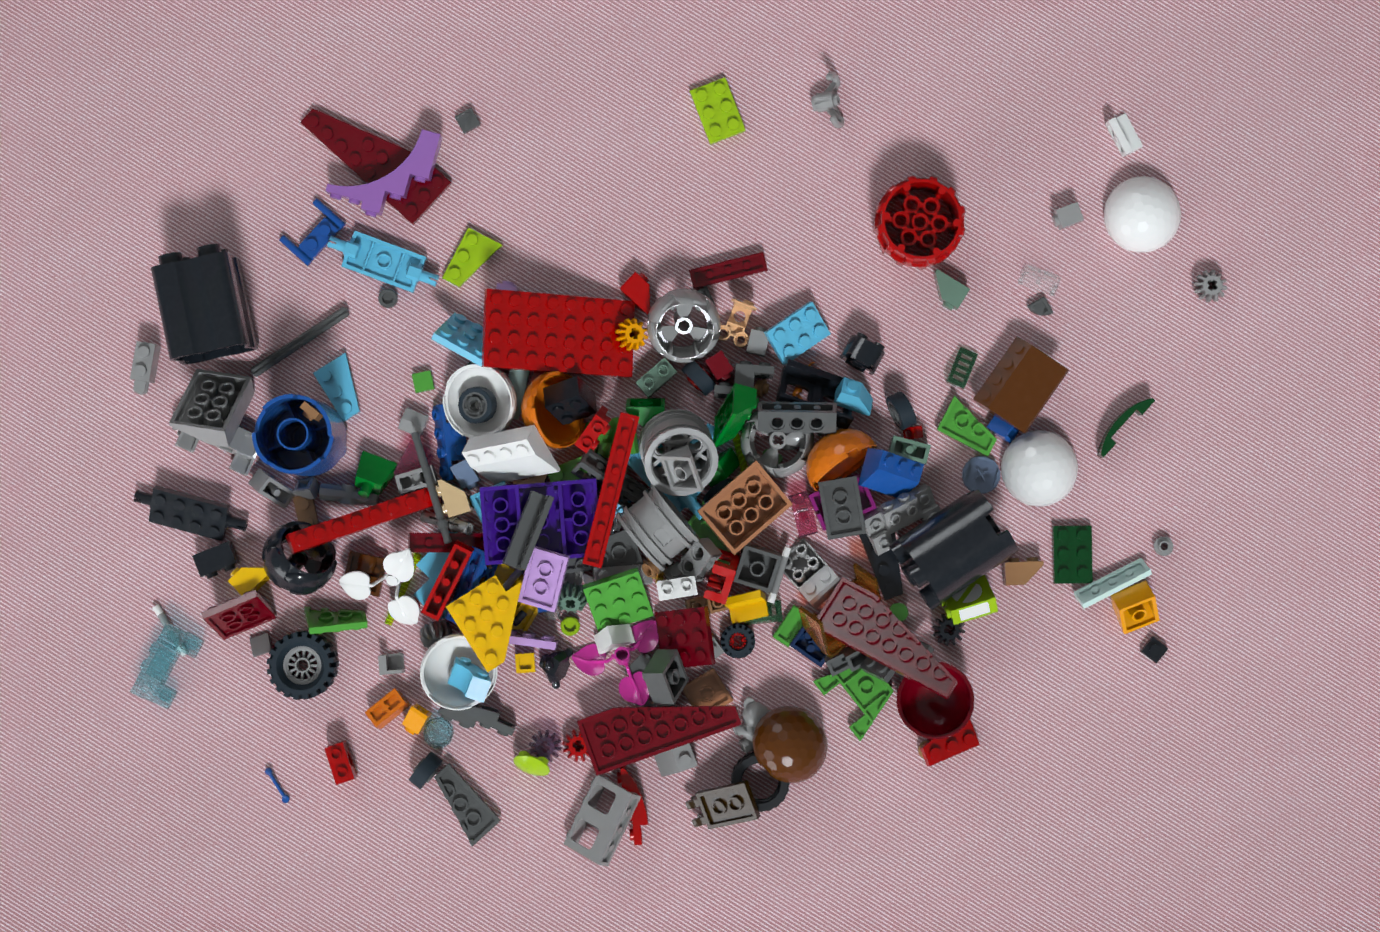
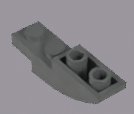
M848 646L825 657L824 660L833 677L849 668L852 672L859 669L868 656Z
M477 704L465 710H450L441 707L438 711L443 719L458 721L459 725L464 728H474L476 722H480V726L487 729L492 727L503 736H512L517 726L500 719L502 711Z

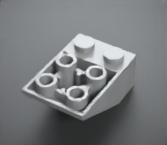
M804 538L791 548L784 574L810 605L816 609L831 596L840 578Z

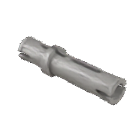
M424 510L420 515L421 522L437 526L436 522L438 521L435 513ZM444 516L448 520V530L450 532H460L466 535L472 533V523L460 521L457 517L448 518Z

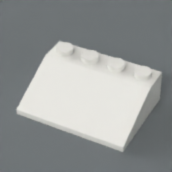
M535 425L469 438L462 451L470 467L494 484L560 471V467Z

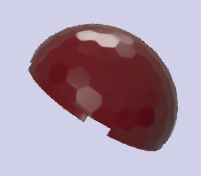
M944 662L939 663L957 680V685L948 700L906 677L903 678L897 691L896 703L902 721L908 729L927 739H944L958 733L966 726L974 710L975 697L968 678L962 671Z

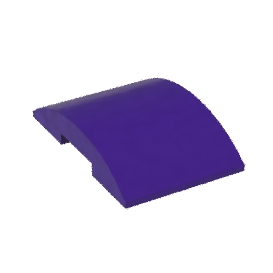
M596 478L479 487L485 565L503 564V559L530 491L554 497L535 546L568 555L570 558L584 557L598 502Z

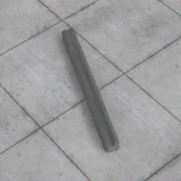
M341 307L251 367L252 374L258 377L348 317L350 314L346 307Z

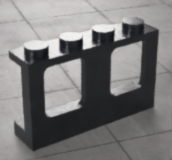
M788 359L782 368L776 402H822L823 397L834 399L836 388L843 377ZM787 385L806 390L808 392L807 400L786 394ZM843 408L842 413L837 411V428L848 429L854 420V417L851 416L852 410Z

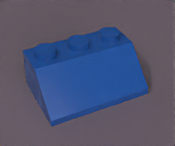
M868 448L858 485L897 498L902 493L910 492L919 484L924 464L885 450Z

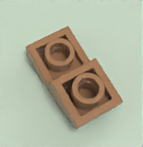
M703 596L684 600L686 608L708 606L709 614L728 610L724 604L703 598Z

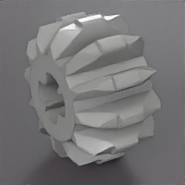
M1205 270L1203 271V276L1198 275L1196 277L1199 282H1195L1194 286L1199 287V289L1195 290L1194 293H1201L1199 296L1200 300L1206 296V302L1209 303L1211 299L1216 302L1218 301V296H1224L1221 290H1227V286L1222 285V283L1226 282V279L1220 280L1222 273H1218L1215 276V270H1211L1210 273ZM1208 283H1212V284H1213V285H1212V288H1213V289H1211V290L1208 289V287H1209V284H1208Z

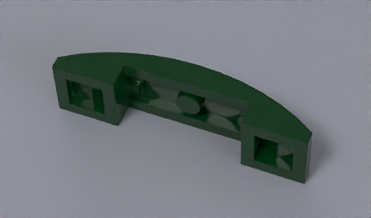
M1151 398L1138 402L1123 411L1106 430L1100 442L1097 456L1103 458L1115 446L1116 442L1111 437L1134 412L1138 416L1143 415L1155 400Z

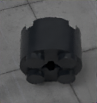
M858 332L857 335H851L840 358L845 357V363L863 373L865 370L870 371L869 374L873 375L885 354L883 351L885 347L878 342L873 343L867 340L868 337Z

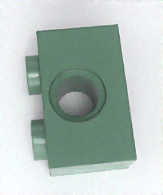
M664 357L635 383L650 398L677 374V371Z
M893 436L888 452L925 465L931 445Z

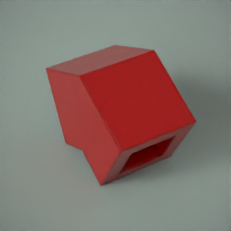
M922 425L903 430L904 438L909 440L923 438Z

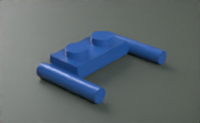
M318 198L313 202V205L326 218L322 219L299 247L285 235L279 239L283 245L307 266L312 263L327 246L328 242L331 241L329 240L330 237H335L346 225Z

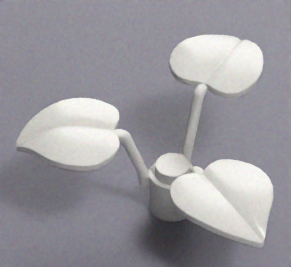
M410 548L387 555L383 561L384 570L387 574H384L373 583H370L369 575L362 571H352L340 578L339 583L351 598L356 600L366 599L371 593L370 587H374L381 581L386 580L389 585L396 586V600L388 603L390 615L396 621L403 624L413 625L418 623L420 608L417 601L408 595H403L399 598L400 582L409 581L414 574V559Z

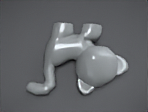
M747 697L744 700V710L742 713L744 724L732 728L735 735L743 736V739L739 740V744L743 752L746 753L754 751L753 734L757 723L767 712L771 711L761 703L755 702L751 697Z

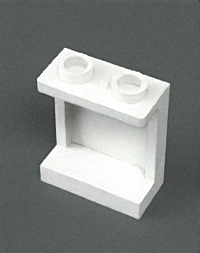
M695 576L659 580L656 583L659 601L698 595Z

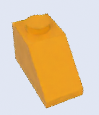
M416 703L411 706L402 725L405 726L404 729L410 734H419L433 713Z

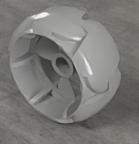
M681 288L669 291L663 297L656 300L648 314L647 331L652 346L659 354L674 362L690 363L698 358L705 357L715 347L720 336L721 321L716 306L706 295L698 293L696 290ZM676 306L677 311L674 313L675 325L661 327V320L664 314L669 309L673 311ZM693 306H695L696 310H701L705 315L707 328L693 327L690 315ZM678 333H690L695 340L689 346H676L672 343Z
M758 410L750 416L741 433V450L749 465L756 460L772 478L790 476L806 465L809 453L814 446L813 433L791 432L785 435L783 432H761L769 437L770 448L760 457L754 446V436L758 430ZM773 437H782V445H775L773 443V441L775 440L773 439ZM786 444L800 447L793 459L786 463L778 464V450L782 449Z

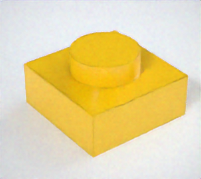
M535 653L515 654L516 673L536 672Z

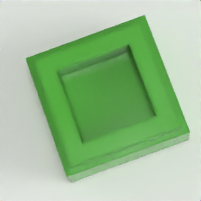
M431 370L412 374L415 393L435 389Z

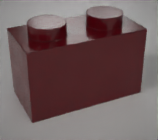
M722 350L705 360V365L717 383L719 381L726 382L732 378L734 369Z

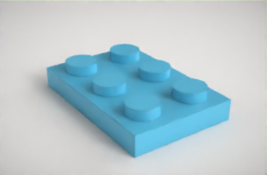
M809 301L764 332L782 365H785L788 359H795L831 334L812 301Z

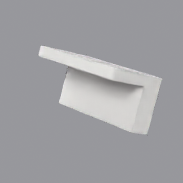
M1122 114L1117 118L1114 117L1105 123L1122 157L1143 147L1126 114Z

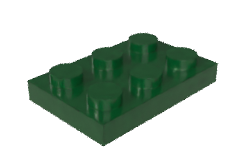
M1052 526L1053 584L1092 583V526Z

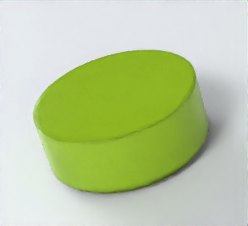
M566 617L561 622V630L565 635H575L580 629V623L575 617Z

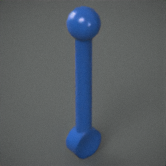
M266 768L265 774L269 775L282 796V802L288 803L290 797L283 792L272 774V769Z

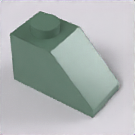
M937 269L933 275L939 300L943 302L942 306L948 310H957L970 289Z

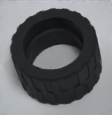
M754 751L745 754L744 757L738 760L731 774V784L742 782L745 770L751 765L758 763ZM778 780L777 789L770 797L755 799L759 812L770 811L778 807L784 801L786 794H788L790 783Z

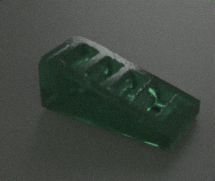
M960 347L945 382L964 389L978 354ZM965 354L969 357H972L971 361H969L965 358H962L961 355ZM962 361L966 364H969V366L967 368L965 366L958 364V362ZM956 367L966 371L965 375L955 371ZM953 375H957L963 378V380H957L953 378Z
M775 600L774 604L767 602L769 612L767 617L745 621L744 625L782 622L781 600ZM772 608L776 609V615L772 616Z

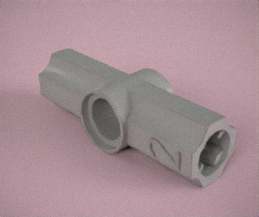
M321 483L319 499L338 501L351 505H376L379 502V495L371 493L369 498H362L358 494L360 488L355 485L346 484L333 485Z

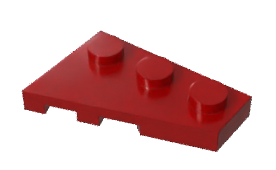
M969 720L966 726L958 733L944 739H930L920 749L926 765L932 766L980 745L971 720Z

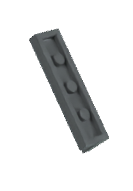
M589 450L587 454L584 452L581 460L573 467L571 473L580 479L596 478V480L603 482L608 461L592 450ZM580 468H583V469L586 470L588 473H584V472H582V471L579 470V469H580ZM625 473L618 504L622 507L628 506L630 508L632 504L628 501L636 503L644 496L642 492L644 490L649 492L650 489ZM597 482V490L601 491L602 484Z
M530 491L503 559V564L518 570H526L554 497Z

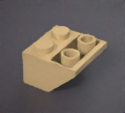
M437 480L436 490L438 496H441L444 501L441 504L444 515L452 518L474 512L468 492L445 480Z

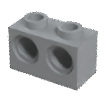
M701 538L698 543L693 541V547L681 557V562L677 566L685 577L695 576L696 582L704 580L712 569L714 562L722 555V552L709 538Z

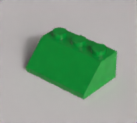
M737 383L734 384L715 415L713 442L716 447L735 438L738 432L743 430L745 421L750 419L752 410L757 408L759 402L757 389Z

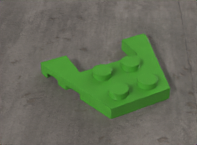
M849 668L833 677L829 674L813 681L823 695L840 683L861 709L864 715L849 726L859 741L863 739L865 733L894 691L888 683L864 672L861 668L853 672Z

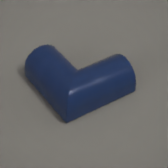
M811 614L789 646L819 667H822L825 663L824 658L829 656L832 651L816 641L822 632L813 627L812 624L817 617Z

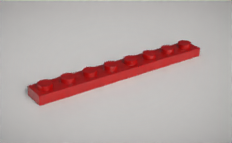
M620 412L582 564L602 568L639 421L638 416Z

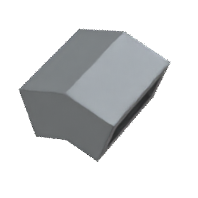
M406 408L398 429L410 434L418 431L421 437L429 417Z

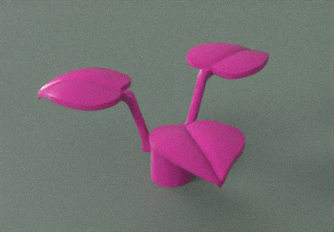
M655 620L643 621L632 627L635 643L629 644L633 646L632 648L618 647L614 654L605 660L606 653L599 655L596 644H589L572 655L575 665L583 673L597 676L604 672V663H609L615 659L619 665L625 666L629 677H624L619 683L618 688L621 697L630 703L640 706L644 705L649 698L647 685L643 680L641 671L632 675L628 663L631 659L630 651H634L637 648L640 653H649L657 647L659 637Z

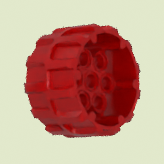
M913 175L895 186L892 185L876 208L873 233L877 236L881 252L883 254L887 253L896 261V265L900 267L906 265L917 267L918 270H923L945 261L955 251L966 230L964 228L966 210L965 206H961L955 196L956 190L953 187L948 189L939 183L937 177L930 176L927 179L916 178ZM922 190L930 192L934 196L927 198L921 203L920 199L910 195L909 191ZM899 195L900 198L905 199L902 203L903 211H898L893 217H890V213L885 212L886 207L893 198ZM940 200L950 210L953 222H948L945 216L937 214L940 209ZM906 202H915L916 209H908ZM926 203H933L935 211H928ZM898 216L903 217L905 224L901 226L896 224L895 218ZM921 218L924 221V226L917 227L914 220ZM935 220H940L943 223L942 229L934 227ZM886 223H891L892 228L902 232L899 236L900 244L898 246L888 236L885 227ZM945 229H948V232L952 233L948 246L942 251L937 247L934 248L937 242L936 234H941ZM903 235H912L913 242H905L903 239ZM923 236H930L932 244H924ZM918 243L920 248L928 250L930 254L928 256H915L904 252V250Z

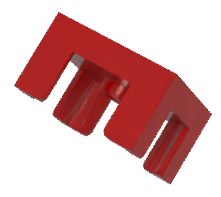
M719 549L722 552L719 559L728 561L730 564L715 561L712 573L717 575L712 574L709 576L707 586L719 589L721 593L706 589L703 598L726 604L740 555H734L731 552Z

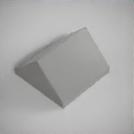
M688 445L659 456L671 490L696 492L704 490Z

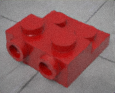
M603 405L574 444L586 454L590 449L594 451L600 443L598 437L601 434L605 436L611 427L609 425L611 418L606 415L608 409Z

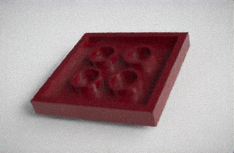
M256 590L247 591L242 596L228 599L223 604L209 607L206 611L201 612L203 620L223 640L277 618L275 611Z
M708 606L655 612L660 649H677L684 667L716 664Z

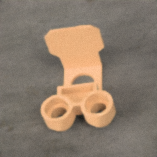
M731 299L734 306L727 324L721 325L720 331L725 330L727 335L725 337L719 336V340L726 341L732 336L734 337V344L742 348L748 344L749 337L744 331L752 310L756 311L757 308L754 307L753 302L748 300L741 302L737 299ZM737 311L744 312L745 320L743 322H737L734 319V314ZM738 337H743L745 339L744 343H738Z

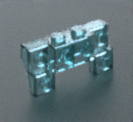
M170 623L165 624L158 640L153 642L149 649L150 655L148 659L142 662L140 666L141 672L130 692L140 698L169 709L178 692L165 685L181 652L196 658L205 640L190 632H185Z

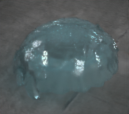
M442 717L430 719L423 730L425 742L435 749H441L450 744L454 734L451 723Z

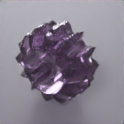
M540 730L538 731L540 738L533 735L532 739L536 742L529 743V746L535 747L530 750V754L537 752L535 757H547L549 762H552L551 754L557 758L559 754L555 750L559 751L562 749L561 746H556V744L561 742V739L554 741L556 733H553L550 737V731L546 730L544 736ZM544 741L550 746V749L548 748L547 751H544V748L540 746Z

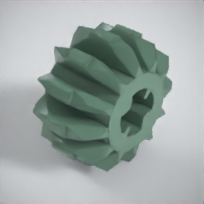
M567 581L562 586L558 602L560 611L566 610L567 614L569 611H573L575 614L577 610L582 611L587 604L582 585H576V582L570 584Z

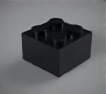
M578 376L543 388L545 408L563 425L597 413L595 393Z

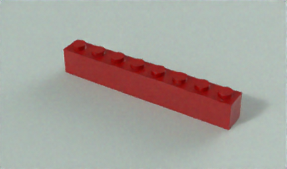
M424 488L289 533L285 537L291 554H295L433 507L428 488Z

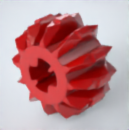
M574 729L572 730L573 737L570 734H566V738L569 741H563L562 744L569 747L564 748L563 752H571L567 756L568 759L575 755V762L578 761L579 756H581L582 761H585L586 757L584 754L589 756L581 732L579 731V735H577ZM581 741V745H584V748L581 747L580 750H577L574 742Z

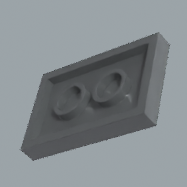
M853 476L818 482L827 539L831 540L866 534L857 477Z

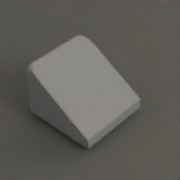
M315 477L300 479L292 493L308 499H316L320 485Z
M269 633L250 638L253 657L269 653L273 649Z

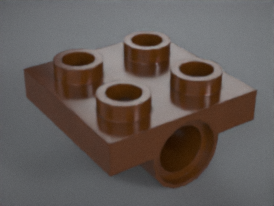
M350 551L345 574L352 571H362L369 575L370 583H373L386 572L383 566L385 558ZM383 581L374 587H370V595L380 597Z

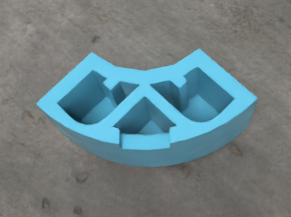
M456 657L447 684L461 690L465 697L484 703L491 679L487 671L472 664L469 658Z

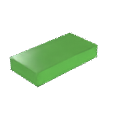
M793 605L772 637L789 647L810 615Z

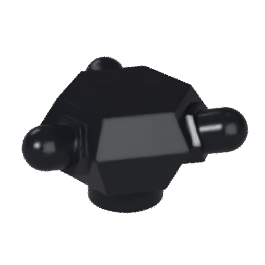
M572 648L552 652L549 655L544 654L540 660L539 667L542 668L554 689L560 687V680L566 676L570 666L569 657L573 655Z

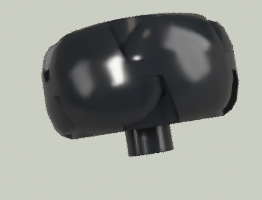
M292 521L276 528L266 540L262 550V560L265 562L264 570L269 579L279 588L286 589L295 595H308L323 588L334 575L337 561L335 560L336 549L332 541L305 550L313 560L308 559L303 551L291 554L288 559L286 558L282 545L287 543L285 536L313 526L303 521ZM305 567L307 572L301 571V569Z

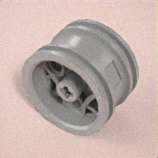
M683 409L663 411L653 416L645 424L639 437L638 448L646 476L657 490L672 496H686L694 494L696 491L671 490L663 466H657L661 462L659 457L661 454L688 445L703 488L710 483L718 467V453L706 423L691 411ZM693 439H698L696 443H690ZM659 444H665L662 448H657Z
M651 484L650 488L652 490L649 492L644 490L642 492L644 496L630 508L625 506L623 514L618 512L615 515L641 551L659 570L664 571L666 563L671 565L673 557L685 547L692 548L691 542L695 541L698 543L700 538L666 495Z

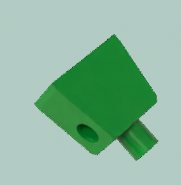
M363 451L355 478V486L360 488L358 491L359 496L369 498L371 493L380 495L395 476L397 463Z

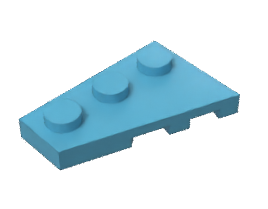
M347 353L342 354L313 373L343 422L361 412L348 364Z

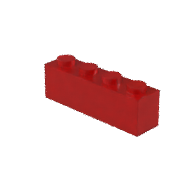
M459 540L455 542L421 613L439 621L475 548Z

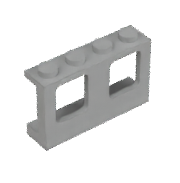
M596 776L592 780L591 787L582 801L579 812L575 815L571 829L566 834L564 845L594 863L608 867L641 796L617 785L606 776ZM604 788L616 794V798L607 814L595 808ZM587 823L599 829L591 849H587L578 843Z

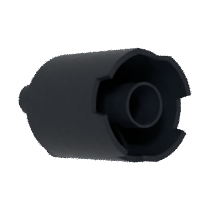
M973 490L968 494L962 495L888 545L900 565L908 561L906 565L901 567V570L913 587L917 585L918 588L923 585L925 586L919 590V594L930 610L941 605L1018 551V547L1008 530L1001 532L989 515L994 508L979 490Z

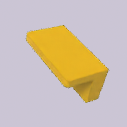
M761 590L728 597L726 604H724L730 611L733 624L769 615L766 595Z

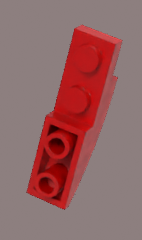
M623 766L620 768V772H617L618 783H621L622 787L641 796L630 820L633 824V829H629L630 841L634 840V845H642L641 825H648L649 823L647 809L637 782L627 768Z

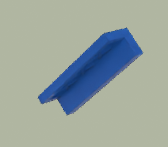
M473 547L475 549L462 573L452 602L479 586L481 578L485 577V581L494 576L498 564L490 565L487 568L483 550ZM448 612L445 619L455 623Z

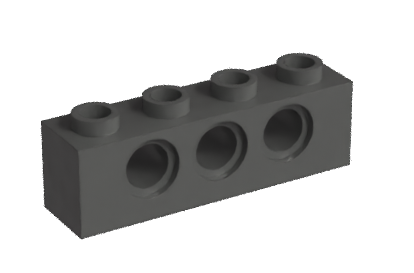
M758 402L759 432L836 433L837 403Z

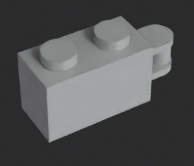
M141 341L136 342L130 379L135 380L133 390L137 394L145 395L148 392L149 383H155L161 349L160 345Z

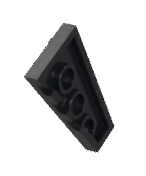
M895 532L891 534L893 541L896 540ZM860 534L859 537L884 601L902 595L899 562L890 550L878 556L867 534Z

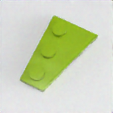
M468 227L442 279L460 288L503 245Z

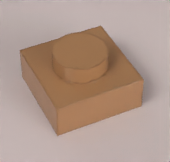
M305 401L300 406L304 410L302 414L310 421L315 419L319 422L323 417L319 411Z

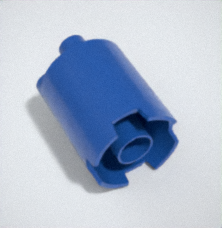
M285 394L267 402L262 407L263 410L257 419L255 430L252 433L253 445L260 459L275 470L300 476L323 474L332 469L347 451V432L340 415L328 404L302 395ZM304 401L323 415L319 422L315 419L310 421L302 414L304 410L300 406Z

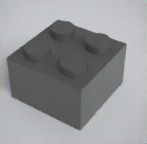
M746 544L742 549L733 582L770 593L781 562L782 553L755 544Z
M657 649L642 672L643 680L647 685L649 695L654 704H675L689 681L677 649Z

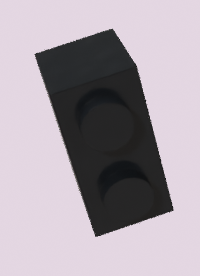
M227 541L192 556L200 577H207V579L218 576V571L223 569L225 572L236 568L235 565L240 563L232 541Z

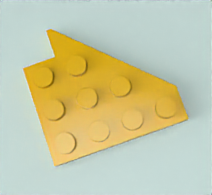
M496 575L446 606V609L487 673L505 662L521 584L518 583L505 591Z

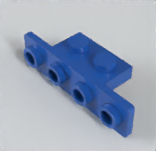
M443 404L433 406L432 418L435 421L434 436L437 439V456L440 459L439 474L442 480L451 481L454 479L450 469L452 466L451 461L466 460L462 454L467 444L466 436L459 434L449 422L446 423Z

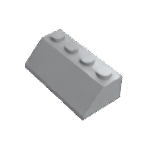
M652 698L647 700L642 706L635 704L636 707L677 706L676 702L675 704H654ZM690 743L654 755L661 777L698 766Z

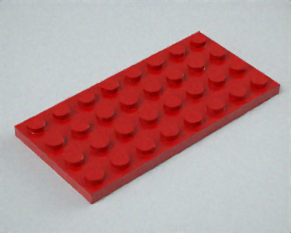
M485 289L482 367L543 372L559 371L570 374L631 378L633 348L630 351L626 350V346L621 348L620 344L622 341H616L619 334H616L615 331L620 329L619 323H624L625 319L629 318L632 320L634 318L635 303L627 300ZM633 332L629 333L630 337L634 336Z

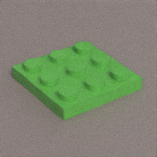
M638 567L582 585L598 632L606 626L631 624L654 616Z

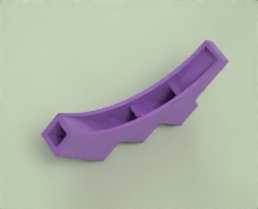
M422 129L410 155L399 167L385 177L358 186L327 184L325 191L330 194V198L341 200V198L349 199L348 202L355 205H360L361 202V209L365 211L367 216L375 218L376 215L382 216L387 195L390 194L389 197L396 200L406 199L412 177L417 182H431L443 137L441 134Z

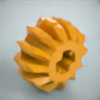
M628 318L624 320V323L618 324L620 329L616 330L615 333L619 334L616 341H622L620 344L621 348L626 346L627 351L632 350V348L636 351L639 350V346L645 345L643 340L648 339V336L644 335L647 328L642 329L644 322L637 323L636 318L632 320ZM633 332L634 336L630 337L629 333Z

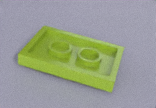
M725 77L690 90V95L710 145L746 132Z

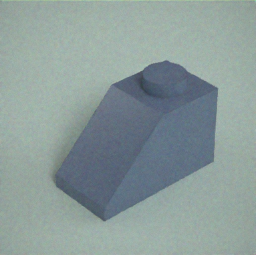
M466 460L450 467L462 489L467 488L471 490L478 486L477 482L481 481L477 471L472 469Z

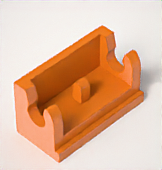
M396 688L365 712L376 728H384L411 706L410 702Z

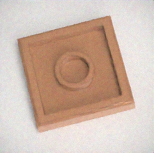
M714 668L687 683L683 689V693L691 706L727 705L733 701Z

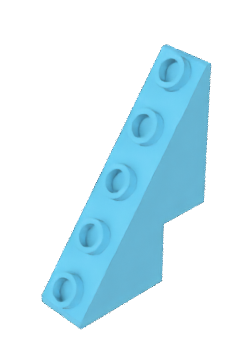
M428 552L416 564L429 578L414 594L423 605H425L450 553ZM446 608L439 621L446 618L448 612Z

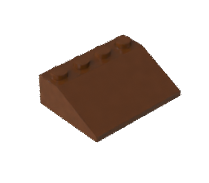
M1017 336L973 400L984 410L1025 434L1069 370L1032 344Z

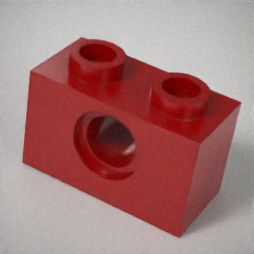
M346 740L324 748L336 785L358 777Z

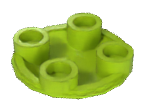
M520 751L513 759L516 767L527 774L545 776L550 772L549 760L545 757L537 758L531 756L527 751Z

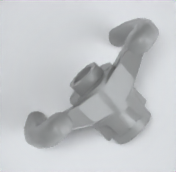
M831 71L827 73L826 79L828 81L832 80V83L824 92L816 93L815 96H812L811 103L814 111H826L831 116L830 121L832 125L840 129L844 126V118L837 108V105H840L839 95L836 94L840 86V78L835 72Z

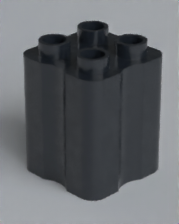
M209 244L196 248L198 257L195 258L182 257L181 252L158 256L160 265L151 267L170 361H179L182 365H189L258 349L241 265L237 257H231L228 249H221L220 244Z

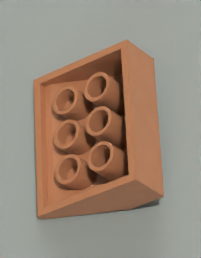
M755 460L699 508L697 512L725 547L735 555L793 504Z

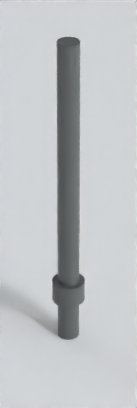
M413 432L411 436L438 521L436 522L437 528L441 531L444 544L452 542L448 530L449 523L443 514L419 432Z

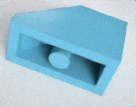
M844 377L836 388L834 403H837V406L870 416L873 398L863 383Z

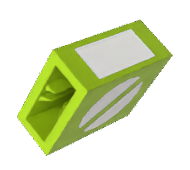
M985 575L941 604L942 607L946 606L944 608L947 619L951 618L953 625L998 612L995 595Z

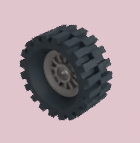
M307 631L294 632L282 637L281 640L274 644L275 647L270 650L269 654L271 656L267 659V664H269L267 675L271 674V684L275 683L277 686L275 689L278 692L282 691L285 697L305 700L318 696L333 684V679L337 676L338 671H336V667L339 666V661H336L337 652L333 651L332 643L327 642L326 637L323 635L309 634ZM302 659L308 663L306 670H302L299 666Z

